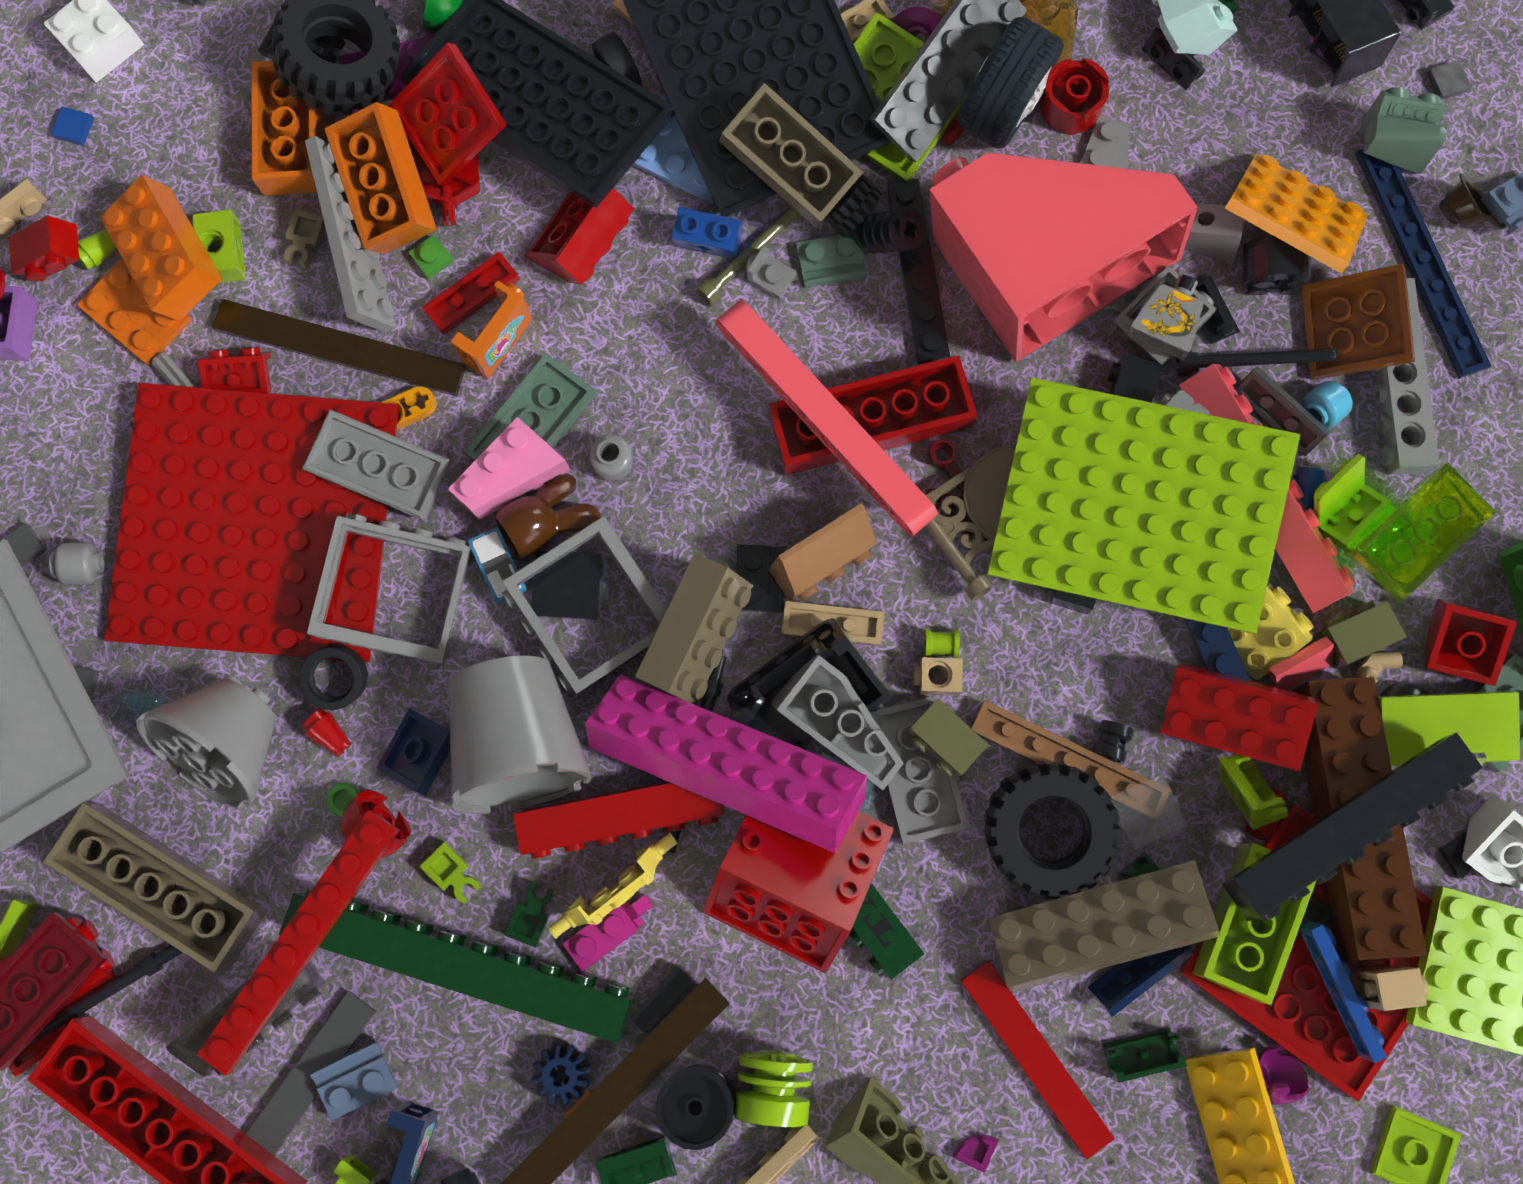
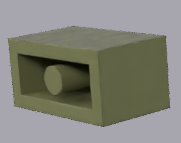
M1372 600L1354 608L1357 615L1347 620L1344 614H1341L1324 622L1327 629L1318 634L1320 638L1327 637L1334 644V665L1336 669L1407 637L1388 601L1376 606Z
M939 698L907 731L912 735L909 739L910 742L922 753L928 750L938 760L935 762V765L949 777L952 774L957 778L962 776L989 746L985 740Z

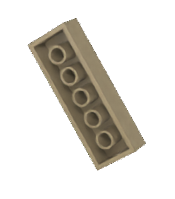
M83 802L43 861V863L214 973L229 971L267 912L265 908L101 804Z
M1195 860L989 918L1007 987L1015 992L1221 936Z

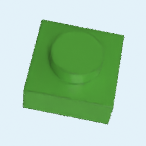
M432 235L408 252L428 280L454 262L451 255L435 235Z

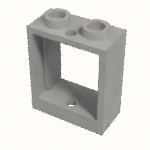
M1169 265L1113 320L1110 327L1143 359L1163 365L1172 355L1127 336V333L1133 323L1131 318L1148 302L1159 285L1165 284L1174 288L1179 275H1185L1181 270H1174ZM1194 290L1192 296L1204 302L1197 332L1212 317L1216 308L1213 306L1214 302L1209 295L1203 291L1198 292Z

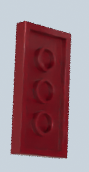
M52 912L0 967V1071H4L108 959L58 912Z

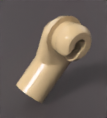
M1400 652L1371 653L1365 656L1358 665L1356 677H1374L1376 684L1378 682L1376 678L1382 669H1400L1402 667V654Z

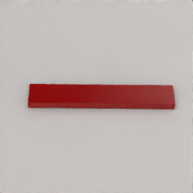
M987 960L960 981L1084 1158L1088 1160L1115 1139L990 961Z

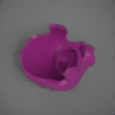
M1282 1045L1266 1046L1258 1058L1271 1104L1275 1105L1296 1103L1303 1099L1310 1089L1308 1086V1075L1301 1064L1290 1054H1280L1277 1052L1283 1049Z

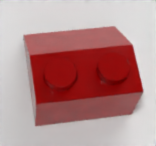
M1438 598L1427 634L1425 667L1496 686L1517 621L1504 615Z

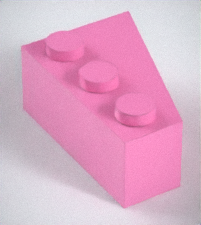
M517 417L448 490L480 520L516 500L515 498L531 489L535 490L543 486L544 482L555 476L569 472L570 468L560 454Z

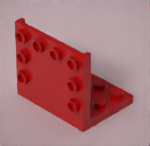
M858 811L836 853L746 815L719 868L702 913L826 973L853 927L894 828Z

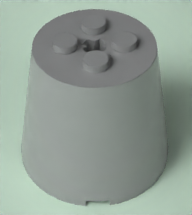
M506 656L469 666L451 677L449 680L451 802L453 809L467 814H489L491 812L490 807L507 806L508 812L517 811L562 799L581 790V782L590 783L592 779L590 768L548 660L536 656Z

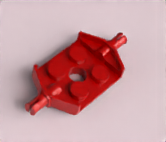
M414 147L415 164L427 201L441 206L443 225L450 226L449 221L451 226L456 225L455 208H458L459 204L480 192L478 154L447 184L439 185Z

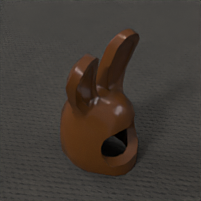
M568 473L559 474L546 481L534 496L514 500L498 511L495 521L512 558L518 561L529 558L544 549L558 534L581 531L601 518L599 511L590 504L571 506L559 511L552 509L560 500L576 490V479L574 476Z

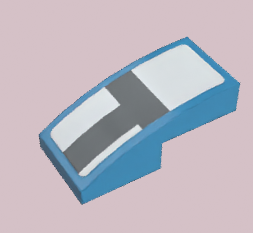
M495 527L467 541L497 604L506 601L502 592L507 590L502 581L519 570L500 529ZM525 583L518 586L522 593L528 591Z

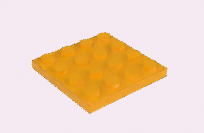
M1258 153L1255 154L1225 206V209L1341 274L1350 264L1368 215L1364 213L1363 208L1351 201L1344 202L1335 197L1336 195L1331 189L1325 186L1317 187L1308 182L1306 176L1295 170L1289 171L1281 167L1275 158L1269 155L1262 156Z

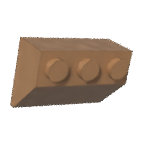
M862 503L858 504L776 558L769 571L789 601H794L798 597L802 602L819 591L816 587L818 584L825 580L829 584L833 583L845 574L843 568L852 562L857 567L873 556L870 550L875 547L877 541L864 505Z

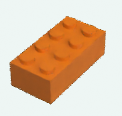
M272 60L251 62L253 182L264 196L317 193L305 140L317 136L326 141L324 129L326 128V113H323L324 109L316 107L314 110L305 105L304 99L296 100L289 93V87H284L278 79V72L274 70Z
M375 102L324 128L365 250L387 254L437 230L398 110Z
M141 174L100 217L151 311L181 321L222 280L221 275L170 187Z

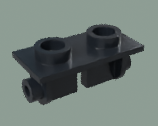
M1158 27L1155 28L1142 48L1153 61L1185 90L1206 71L1202 67L1203 63L1201 61L1198 62L1191 54L1174 53L1163 31Z
M1207 274L1198 276L1195 279L1198 282L1195 290L1198 292L1203 291L1209 295L1214 302L1213 306L1216 308L1212 317L1202 326L1211 345L1239 333L1240 330L1211 276L1208 277Z

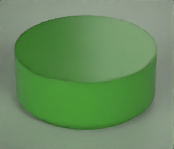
M349 783L336 784L327 794V807L331 813L342 817L347 805L361 792L356 786Z

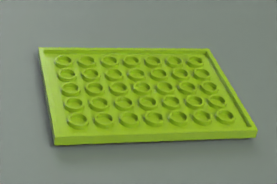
M1031 378L987 575L1256 634L1301 434Z

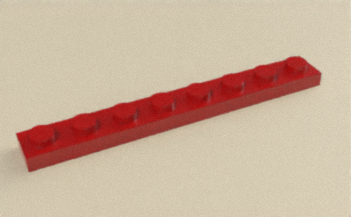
M368 810L201 1047L197 1056L225 1076L231 1074L400 831L398 828L373 811Z

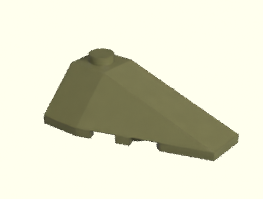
M872 1077L864 1082L835 1119L825 1147L850 1168L880 1184H960L940 1156L929 1157L921 1141L925 1135L918 1126L911 1131L898 1115L904 1109L902 1104Z

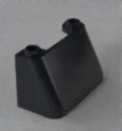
M831 618L815 626L739 682L729 692L727 701L736 722L805 750L804 746L814 740V738L777 711L771 702L790 677L817 654L847 677L851 686L870 712H876L881 709L891 695L838 622Z

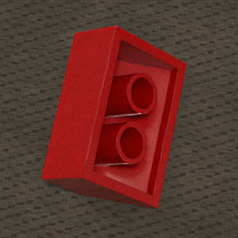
M614 188L597 208L592 207L569 192L525 256L568 283L582 285L593 275L594 267L600 258L610 250L611 242L617 233L626 227L629 221L628 217L634 208Z

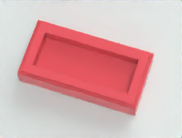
M1323 637L1289 658L1269 668L1270 686L1289 690L1333 665L1334 644L1327 637Z

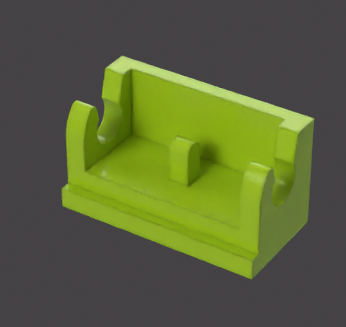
M1238 754L1228 758H1220L1219 778L1253 830L1288 817V810L1283 806L1285 805L1282 797H1276L1256 768L1255 762L1250 760L1252 758Z

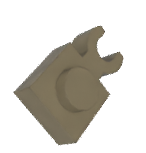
M294 209L285 236L288 243L292 244L285 250L283 255L288 265H292L295 256L302 255L300 265L305 269L310 266L311 256L309 250L310 248L319 250L326 229L322 215Z

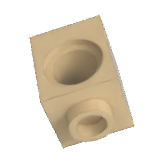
M922 657L919 661V666L913 667V686H919L920 695L959 696L962 693L963 659ZM931 669L943 671L946 677L945 683L942 685L933 684L928 677L929 671Z

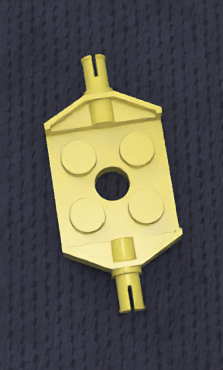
M669 832L654 845H648L635 852L638 856L636 861L640 867L637 868L634 864L618 876L620 880L612 889H609L606 885L590 898L592 900L590 906L580 895L566 909L562 917L548 926V930L554 938L557 939L572 926L575 928L584 924H599L609 912L625 903L645 884H650L653 881L658 863L663 859L662 856L678 844L673 835Z

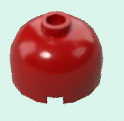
M363 790L344 809L340 822L345 842L368 810L373 811L398 828L400 831L381 858L389 857L408 841L406 839L410 836L411 830L409 823L399 810L396 819L383 803L387 797L373 790Z

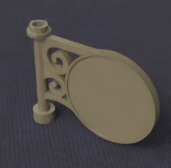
M1016 444L999 446L986 452L972 466L926 495L935 506L936 502L943 495L965 482L963 500L957 496H949L942 501L941 511L944 515L949 516L951 514L949 505L957 507V515L944 517L938 513L924 527L968 586L964 589V592L972 602L982 598L994 587L986 575L978 577L970 564L977 556L993 548ZM965 515H967L970 522H962L965 519ZM961 532H972L975 537L972 542H968L969 535L967 534L961 537V547L969 551L963 557L953 544V540ZM982 536L986 538L987 541L981 543Z

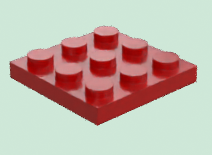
M447 43L388 105L390 108L398 110L405 133L439 185L447 184L507 126L457 46L451 43Z

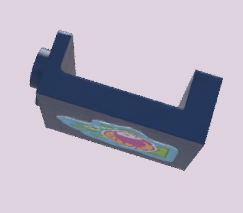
M407 1101L391 1110L386 1125L406 1131V1135L391 1181L380 1179L375 1184H417L439 1111Z

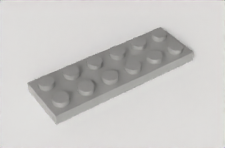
M313 136L305 140L347 318L382 332L395 329L394 308L388 298L387 280L382 272L379 261L380 253L363 248L330 144L317 136Z

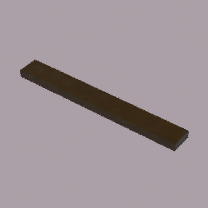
M222 299L212 326L215 331L415 386L426 387L430 390L456 397L466 370L465 364L226 299Z
M705 977L501 1184H552L730 1002Z

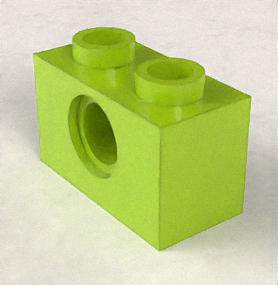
M231 209L194 214L193 228L222 277L219 283L246 280L240 220ZM221 245L219 250L212 252L214 247Z

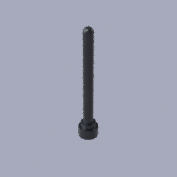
M1330 348L1199 355L1198 352L1190 350L1184 361L1176 358V363H1179L1177 375H1192V372H1198L1199 368H1207L1212 364H1218L1222 367L1332 362L1338 358V352Z

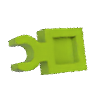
M444 842L419 866L443 891H446L452 885L454 887V895L461 903H468L470 901L463 893L465 885L471 884L477 891L482 889L481 883L476 878L466 877L463 874L470 865L448 842Z

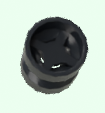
M1101 720L1099 726L1101 735L1099 741L1094 743L1092 752L1110 761L1124 763L1127 756L1125 750L1126 743L1132 740L1134 730L1117 722Z

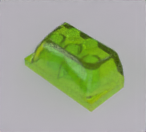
M1447 462L1406 492L1345 550L1344 554L1363 572L1379 582L1399 603L1416 590L1483 526L1496 511Z

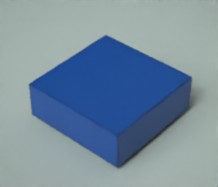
M61 107L51 135L55 139L84 146L95 118L85 112Z

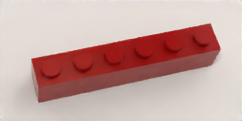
M663 782L521 810L513 814L520 855L530 853L531 859L549 856L551 855V849L564 847L565 852L584 849L585 842L597 840L598 846L618 842V836L630 833L632 839L652 835L651 829L664 827L665 832H673L685 829L684 823L698 820L699 826L719 822L718 816L724 815L725 809L722 804L671 782Z

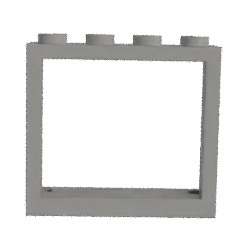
M347 513L346 518L337 516L307 634L316 638L444 665L471 554V547L465 545L466 541L452 536H446L445 541L432 538L433 533L423 529L413 528V532L410 533L399 530L400 525L388 521H380L379 525L367 523V518L358 514L352 515ZM348 533L458 558L437 648L325 624Z
M605 516L502 581L507 590L502 592V595L512 610L519 606L525 616L520 622L530 637L535 634L538 635L544 644L538 648L550 664L556 662L562 672L557 678L567 693L574 690L577 696L648 650L657 629L579 680L518 588L519 585L599 535L658 625H660L667 611Z

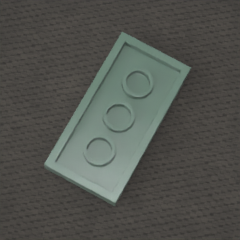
M545 353L466 448L464 453L475 461L517 417L549 446L554 448L597 396V392Z

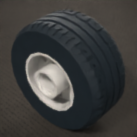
M1016 17L1013 19L984 61L962 105L957 120L961 129L968 133L971 132V135L976 138L979 137V140L984 143L988 142V145L995 149L1005 148L1025 117L1032 112L1044 92L1048 76L1064 48L1061 38L1054 33L1050 34L1051 31L1042 28L1036 22L1032 23L1026 17Z

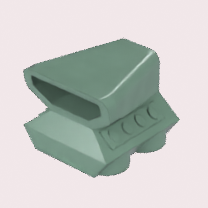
M1395 87L1386 91L1382 90L1362 120L1359 134L1364 135L1363 153L1409 172L1421 174L1446 141L1445 127L1437 125V122L1449 106L1436 94L1427 93L1416 97L1411 96L1409 91L1404 88Z

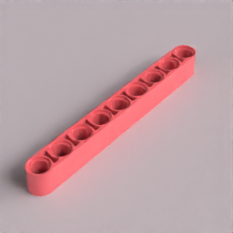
M740 299L715 320L717 327L728 341L909 536H914L938 515L936 507L744 300Z

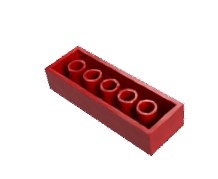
M959 355L827 388L883 450L972 428L977 418V412ZM784 400L769 403V418L785 476L840 462Z

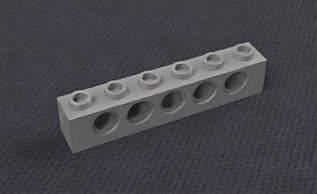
M1406 278L1415 362L1371 370V372L1376 373L1377 381L1373 389V398L1375 403L1380 404L1381 412L1377 420V429L1379 434H1383L1385 443L1381 451V461L1384 466L1388 467V475L1428 473L1439 466L1415 278ZM1393 372L1401 376L1402 382L1395 379ZM1397 403L1405 407L1406 413L1399 410ZM1401 434H1404L1409 438L1410 445L1406 444L1402 440Z

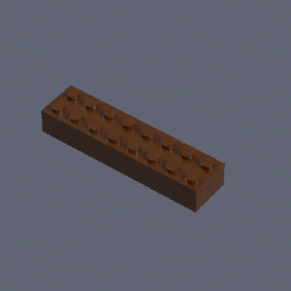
M1374 677L1308 680L1292 690L1295 693L1318 698V708L1304 755L1315 822L1392 771ZM1400 825L1390 830L1394 836L1376 847L1372 843L1365 847L1363 850L1366 855L1350 865H1347L1344 861L1335 867L1338 874L1326 881L1339 958L1343 959L1346 963L1406 959L1427 955L1404 830Z

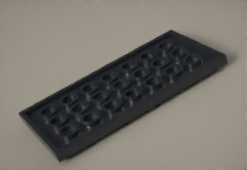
M466 0L400 74L402 82L408 85L447 43L455 44L507 124L491 141L594 208L599 206L674 116V107L503 0Z

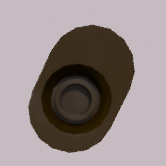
M1460 173L1461 181L1446 193L1445 198L1439 203V209L1447 220L1452 224H1459L1463 228L1489 221L1499 229H1505L1506 224L1504 222L1500 224L1480 200L1484 194L1472 186L1464 175Z

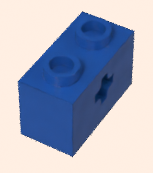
M678 207L671 238L677 247L735 259L743 234V226L741 220Z

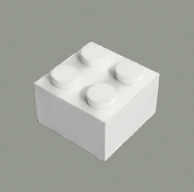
M72 0L44 22L49 31L96 83L144 45L132 27L107 0Z

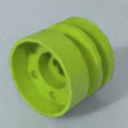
M776 1050L741 1053L739 1065L754 1068V1071H741L738 1073V1079L753 1084V1090L737 1092L734 1118L747 1123L775 1127H803L808 1125L810 1099L795 1094V1089L811 1086V1079L796 1075V1073L811 1072L813 1060L799 1057L794 1053Z

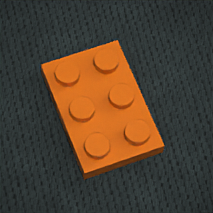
M122 259L77 304L79 308L148 366L152 363V359L159 353H162L193 320L189 315H186L181 321L151 311Z

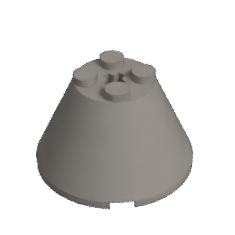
M227 675L219 682L144 712L137 719L136 726L142 739L161 761L168 757L182 769L178 773L179 777L212 799L224 805L240 809L244 804L248 808L255 800L278 717L267 706L270 699L264 692L257 688L250 691L237 678ZM193 778L205 788L209 790H214L216 792L206 791L203 788L199 787L197 783L193 780Z

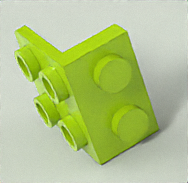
M1357 454L1351 461H1344L1338 468L1336 475L1328 483L1323 482L1320 484L1313 495L1314 512L1321 523V526L1317 527L1324 538L1329 537L1333 544L1345 552L1358 542L1392 508L1391 500L1365 485V457Z

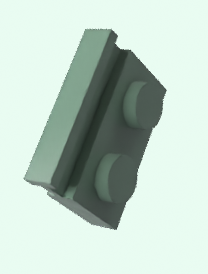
M854 232L844 236L840 234L796 243L805 289L867 277L863 251L857 245Z

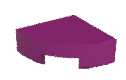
M976 1135L978 1137L972 1136L970 1139L967 1138L965 1142L963 1141L962 1144L960 1143L951 1156L985 1173L999 1139L989 1135Z

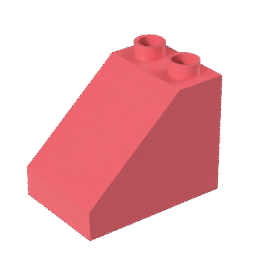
M988 152L970 164L964 157L951 160L936 172L932 179L934 186L929 189L933 240L1015 362L1028 356L1158 275L1168 265L1171 267L1179 262L1198 206L1174 174Z

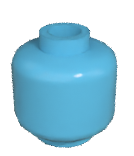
M1324 381L1304 397L1302 406L1327 429H1330L1348 416L1352 410L1353 401L1350 393L1344 386L1334 381Z

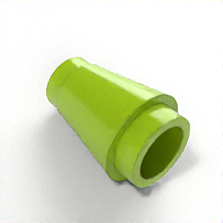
M107 229L78 240L79 261L87 270L94 266L98 268L116 249Z

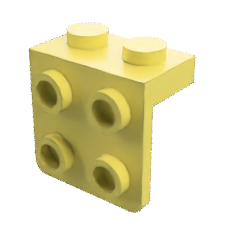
M1271 583L1266 588L1257 633L1252 634L1228 628L1244 668L1254 679L1264 677L1269 673L1270 667L1292 656L1308 644L1314 636V632L1311 630L1314 626L1307 616L1302 612L1297 614L1289 605L1291 599L1286 592L1279 586L1274 588Z

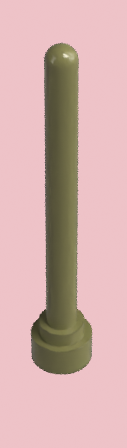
M790 206L715 278L703 279L694 288L696 294L701 299L706 295L709 299L706 303L712 307L721 298V293L724 291L723 287L746 266L750 256L754 252L759 253L763 246H767L800 213Z

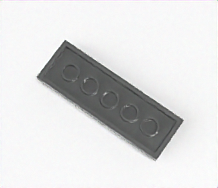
M956 0L869 120L910 162H917L972 87L984 61L1008 25L1016 17H1023L1027 9L1019 0Z

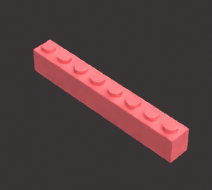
M1212 364L1179 384L1181 390H1184L1194 399V404H1201L1210 412L1209 415L1255 424L1249 414L1253 411V408L1243 394L1239 396L1233 387L1236 380L1228 367L1222 368L1221 365ZM1293 479L1290 481L1275 550L1312 613H1315L1354 593L1355 590L1352 585L1356 584L1346 566L1340 567L1335 558L1338 555L1335 545L1329 537L1324 539L1317 528L1321 526L1320 520L1311 508L1308 510L1305 508L1300 499L1304 497V494L1298 483Z

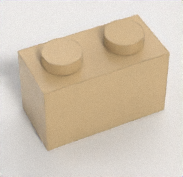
M1384 965L1351 970L1353 987L1355 991L1362 995L1368 1008L1388 1011L1427 1006L1425 996L1428 994V985L1425 977L1420 972V968Z

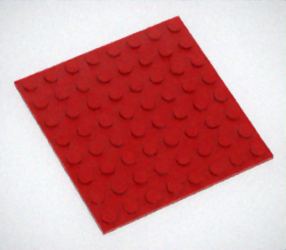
M138 383L104 641L304 658L308 657L315 650L335 644L351 648L365 662L370 663V649L312 637L307 634L336 517L346 518L347 513L352 515L358 514L366 517L367 523L379 525L380 521H387L388 506L306 472L302 467L330 409L396 437L399 405ZM352 533L347 534L325 624L374 634L384 541ZM328 658L329 660H341L338 658Z

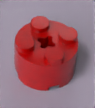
M1072 58L1065 59L1055 65L1048 76L1046 88L1040 100V110L1046 122L1054 129L1068 135H1076L1093 127L1099 119L1109 97V79L1106 72L1099 64L1082 58V61H1071Z

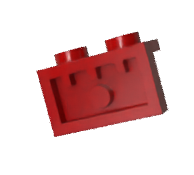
M258 346L240 348L239 354H228V349L208 350V356L197 360L202 388L271 393L267 360L271 358V352H260V347Z

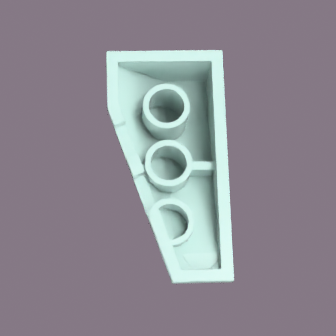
M1152 0L1153 5H1159L1162 15L1158 18V22L1174 53L1210 55L1237 31L1232 21V12L1219 0Z

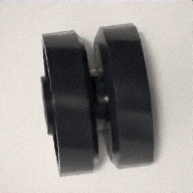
M694 1064L680 1069L664 1082L657 1096L655 1114L660 1130L670 1142L682 1149L701 1150L713 1146L725 1136L735 1119L736 1092L734 1085L724 1072L711 1065ZM692 1101H699L701 1103L702 1110L699 1114L694 1113V1106L690 1105Z

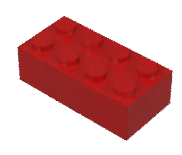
M1179 663L1175 672L1160 733L1300 771L1318 708V698Z

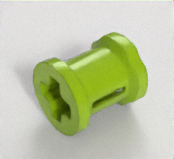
M930 628L924 629V657L951 655L952 658H959V629H953L952 632H932Z

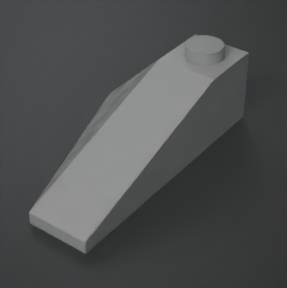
M818 654L790 677L771 702L777 711L855 770L867 775V779L882 790L885 789L904 764L851 686L847 677Z

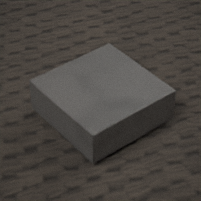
M1460 60L1432 68L1427 73L1436 95L1441 100L1468 92L1471 88Z

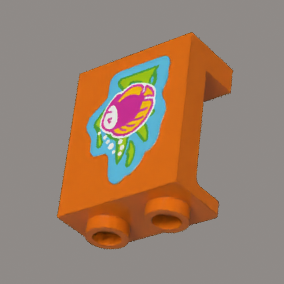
M498 280L493 286L502 305L475 342L459 332L451 340V344L462 363L488 380L533 319L528 309L530 306L524 299L525 294L512 283H508L506 286Z

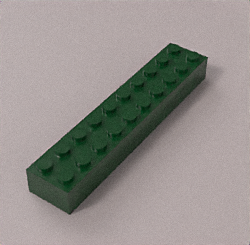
M307 888L306 893H293L279 935L284 931L312 889ZM355 899L350 901L318 947L614 1043H618L624 1036L636 997L629 994L630 987L610 982V984L603 986L596 983L597 977L581 971L569 975L563 973L564 966L550 961L540 962L537 965L530 962L531 955L514 950L503 954L497 952L499 945L484 940L468 943L465 942L467 936L465 934L452 930H446V932L439 931L437 933L432 931L434 925L417 919L403 922L400 921L401 914L386 909L381 911L373 909V912L368 911L370 904Z

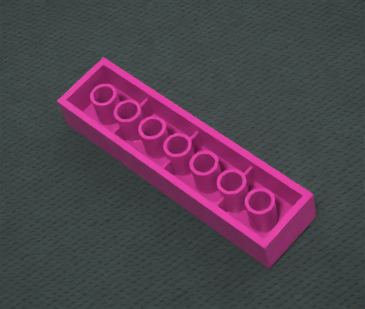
M621 674L585 722L589 748L836 853L865 801L867 775Z

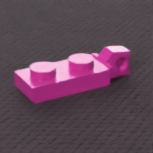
M643 895L633 904H630L627 900L604 916L599 924H588L565 941L563 945L580 970L584 972L637 932L638 928L644 924L640 916L649 910L653 903L646 895Z

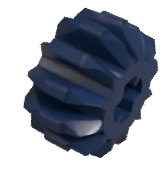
M556 1043L553 1049L554 1055L550 1050L544 1049L541 1055L545 1062L536 1060L533 1063V1067L542 1073L534 1075L531 1080L533 1083L543 1082V1086L536 1092L538 1096L543 1095L547 1090L551 1092L548 1097L549 1104H553L559 1094L562 1105H568L570 1094L577 1100L582 1097V1092L578 1086L583 1088L589 1087L590 1080L580 1075L590 1073L592 1067L591 1065L582 1067L579 1065L587 1056L585 1052L580 1053L576 1058L572 1057L575 1045L570 1044L565 1054H563L561 1043ZM561 1066L566 1067L565 1074L570 1076L569 1081L566 1078L560 1083L557 1081L558 1075L553 1070L554 1068L558 1070Z

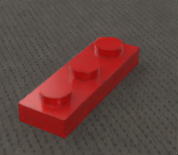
M499 251L422 308L444 336L498 296L493 286L497 280L507 286L508 283L515 284L520 278Z

